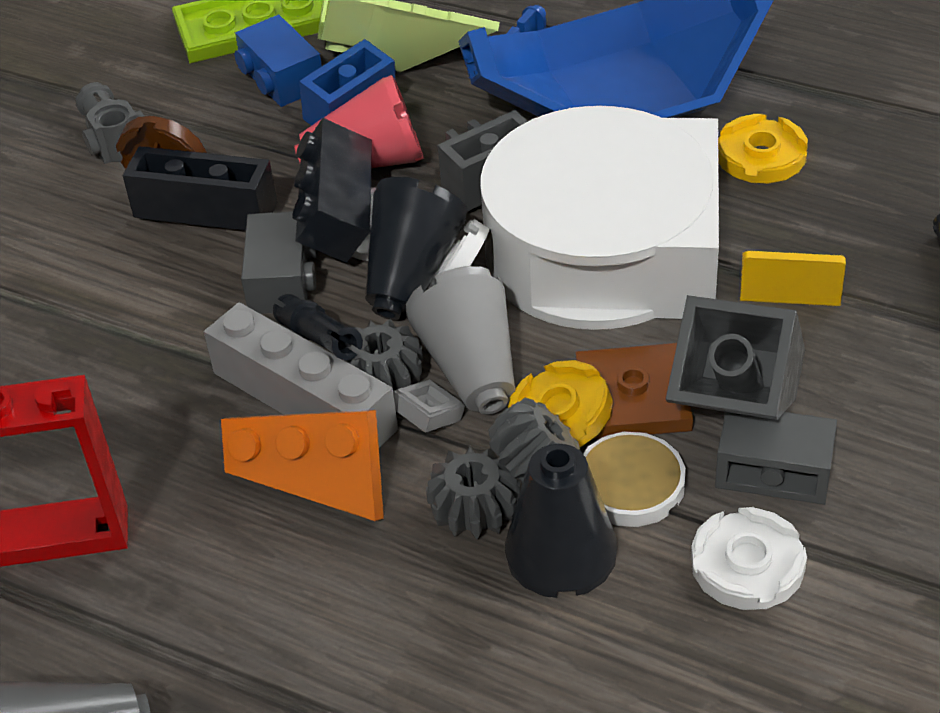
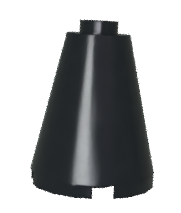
M410 177L381 179L373 193L365 299L373 306L372 311L376 315L391 320H398L401 315H407L406 303L415 289L421 285L423 293L425 292L466 223L467 207L460 198L435 185L433 193L419 189L417 187L420 180Z
M567 444L544 446L537 450L530 458L505 541V554L511 575L524 588L544 597L557 598V592L576 590V596L589 593L606 581L616 563V535L586 457L580 450Z

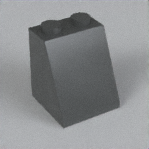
M687 295L666 401L778 420L796 400L805 347L797 310Z

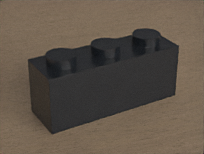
M322 118L313 133L307 131L303 135L296 152V156L301 160L300 169L294 182V187L299 189L298 200L292 213V218L297 221L296 242L347 263L370 233L371 139L325 118Z
M139 146L122 175L134 218L246 231L248 214L273 213L277 205L271 164L268 159Z

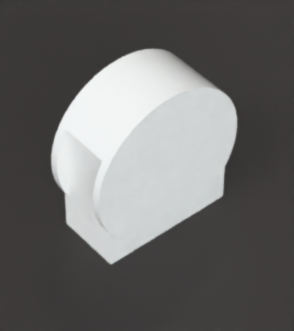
M575 107L548 113L520 125L502 138L488 155L482 169L480 185L483 225L490 229L485 239L487 268L492 277L497 278L498 275L501 279L506 299L522 311L535 318L564 327L601 330L637 325L654 318L682 319L687 295L716 299L719 253L718 118H661L644 111L623 107Z

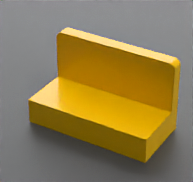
M745 251L742 255L740 301L840 306L846 258L841 255Z

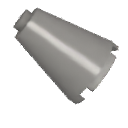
M464 266L444 271L434 276L437 284L424 293L421 285L413 291L406 303L408 321L469 410L480 412L481 414L499 412L508 405L510 396L515 392L507 305L503 283L498 275L497 278L492 277L489 269L484 267Z

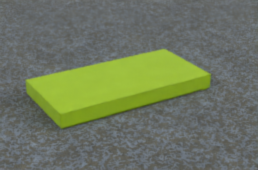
M199 0L173 6L172 12L188 61L193 63L234 53L238 50L235 32L278 14L302 37L316 34L319 31L323 0Z

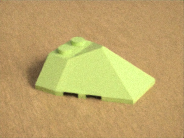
M323 0L317 39L326 40L325 49L341 53L366 39L394 59L395 70L400 73L459 48L458 41L468 31L485 27L487 35L498 31L500 22L395 0Z

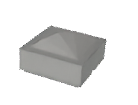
M430 379L393 391L396 412L425 433L461 421L465 405Z

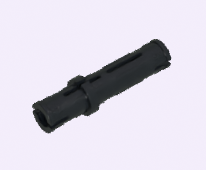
M284 294L278 298L279 301L285 304L283 308L274 303L273 315L280 324L287 326L290 331L299 336L312 340L333 353L335 357L341 360H351L358 354L349 349L350 345L359 350L362 349L363 339L359 331L328 316L325 310L311 300H300L299 297L293 294Z

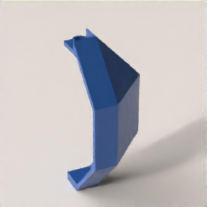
M643 0L538 31L487 36L486 29L483 27L468 31L458 42L472 85L538 117L575 107L615 106L644 111L661 118H677L704 110L721 101L774 0Z

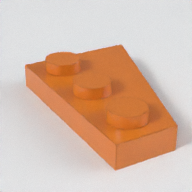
M376 410L221 419L225 473L373 521L384 519Z

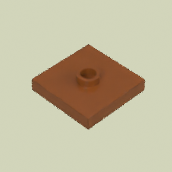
M677 343L576 352V361L590 364L599 371L601 377L605 379L613 400L609 420L601 432L593 439H601L604 436L624 431L641 432L650 435L692 431L693 417L691 407L666 401Z

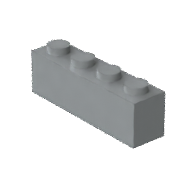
M238 302L204 330L214 374L278 412L286 415L376 410L379 448L398 430L393 388L350 363L335 357L332 353L244 304Z

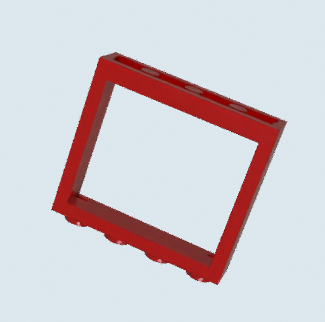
M85 375L0 386V437L74 427L98 497L0 510V567L128 549V505ZM71 410L70 413L57 414L59 411ZM108 523L110 531L98 532V524Z

